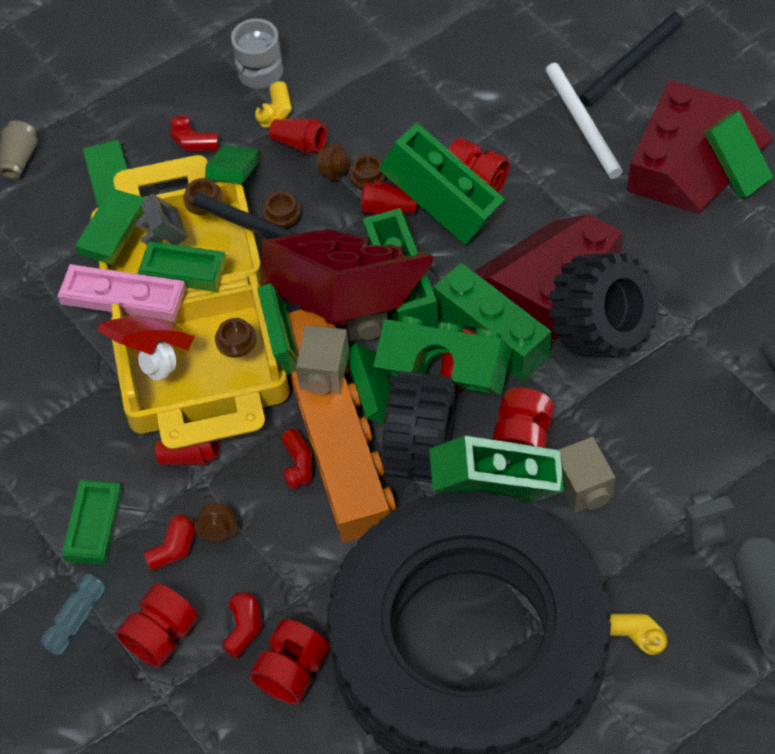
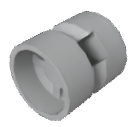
M257 18L245 20L238 24L231 35L238 79L250 88L261 89L269 87L272 83L277 82L283 73L277 28L271 22Z

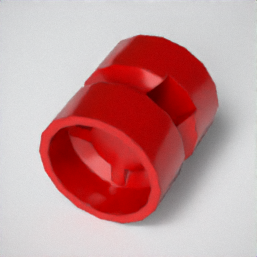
M462 137L453 141L448 150L500 194L508 177L510 159L492 150H488L484 154L480 145Z
M512 388L506 390L501 398L497 414L498 422L494 426L491 440L546 448L547 432L550 430L555 404L544 393L533 389Z
M154 583L138 603L141 611L139 613L131 612L117 629L115 635L136 657L153 667L160 668L176 648L173 641L174 638L183 639L199 616L195 609L178 593L165 585Z
M281 619L267 642L270 651H262L248 675L250 680L268 695L284 703L298 705L312 682L309 673L319 670L330 651V646L322 636L306 625L290 619Z

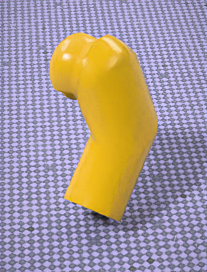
M284 82L272 83L269 87L272 103L262 104L264 110L259 107L256 109L255 118L264 128H270V124L274 119H285L291 113L292 107L289 92Z
M611 614L610 636H628L642 651L650 655L659 654L666 648L668 642L666 633L648 615Z

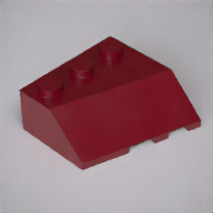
M668 80L630 162L627 192L701 214L729 184V179L704 131L730 112L739 111L759 150L765 149L773 141V136L742 101Z
M590 214L554 220L473 272L551 331V339L557 341L561 334H555L552 327L555 323L554 317H550L549 308H552V300H549L550 291L555 290L556 286L553 281L556 275L562 274L561 267L566 262H572V258L578 255L621 254L623 232Z
M331 229L262 240L261 286L271 283L283 300H289L299 305L300 309L305 312L317 314L324 318V321L328 324L343 325L347 324L349 319L398 309L432 265L433 255L420 252L415 256L402 255V247L391 244L386 246H367V238Z

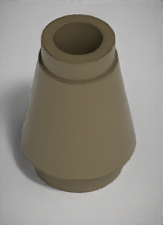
M10 121L7 127L2 129L0 145V174L9 179L20 178L21 172L24 170L38 143L37 131L32 125L22 121Z

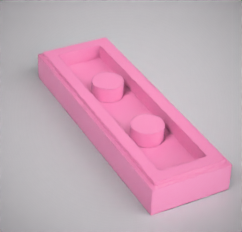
M70 264L57 297L61 305L112 312L111 304L118 302L122 314L175 322L186 292L185 282L181 280Z

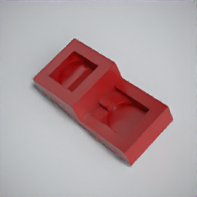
M148 317L112 319L100 323L97 329L98 332L119 344L152 355L158 340L189 351L195 337L172 323Z

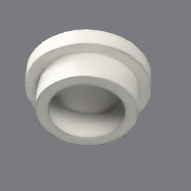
M158 341L152 355L140 351L138 362L145 374L151 379L159 381L165 379L175 369L176 356L170 344Z

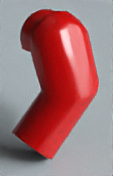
M184 115L174 116L170 120V136L183 150L188 152L219 150L218 133H196L190 127V119Z
M288 429L282 434L281 442L291 456L294 466L286 468L283 471V476L288 488L295 490L302 485L306 487L312 480V451L297 429Z
M180 514L172 517L168 523L164 543L143 552L151 572L184 559L189 554L195 536L193 521L187 516Z
M236 593L229 601V609L233 610L236 628L220 645L225 652L235 659L258 636L263 627L260 603L251 593Z

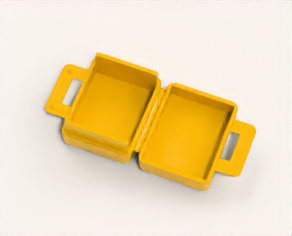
M195 155L123 170L115 175L114 186L117 190L140 196L139 187L187 177L190 183L195 179L205 178V165L208 161L203 156ZM215 182L221 189L222 202L249 213L244 189L241 184ZM186 189L156 195L178 209L188 237L179 245L224 251L227 258L217 292L186 288L176 321L162 320L172 323L195 336L189 351L171 345L176 356V367L165 379L156 381L141 370L138 362L140 351L112 340L123 408L130 428L139 434L160 430L161 441L169 449H179L256 432L263 427L265 422L263 407L283 403L290 393L287 374L272 353L257 288L261 287L262 267L254 232L212 214L195 215L190 213L183 201ZM96 208V209L93 211V213H92V215H91V219H92V217L94 216V214L96 213V211H97L98 208ZM136 226L114 264L111 265L98 261L99 268L138 274L147 247L141 241V238L147 233ZM163 240V241L161 242V243L171 244V243H169V242L166 241V240ZM118 302L111 304V320L123 317H141L122 314ZM241 318L254 328L257 341L250 353L242 357L231 358L224 356L218 351L215 343V334L221 323L225 320Z

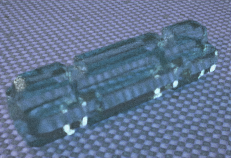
M86 574L82 577L76 586L78 592L71 593L54 618V627L49 626L41 637L40 642L43 647L56 655L63 653L70 643V640L67 639L69 635L74 636L93 609V606L90 605L92 601L97 602L105 591L103 582L91 574Z

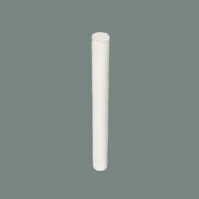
M552 63L548 65L545 70L607 175L610 179L619 177L623 172L621 166L559 64Z

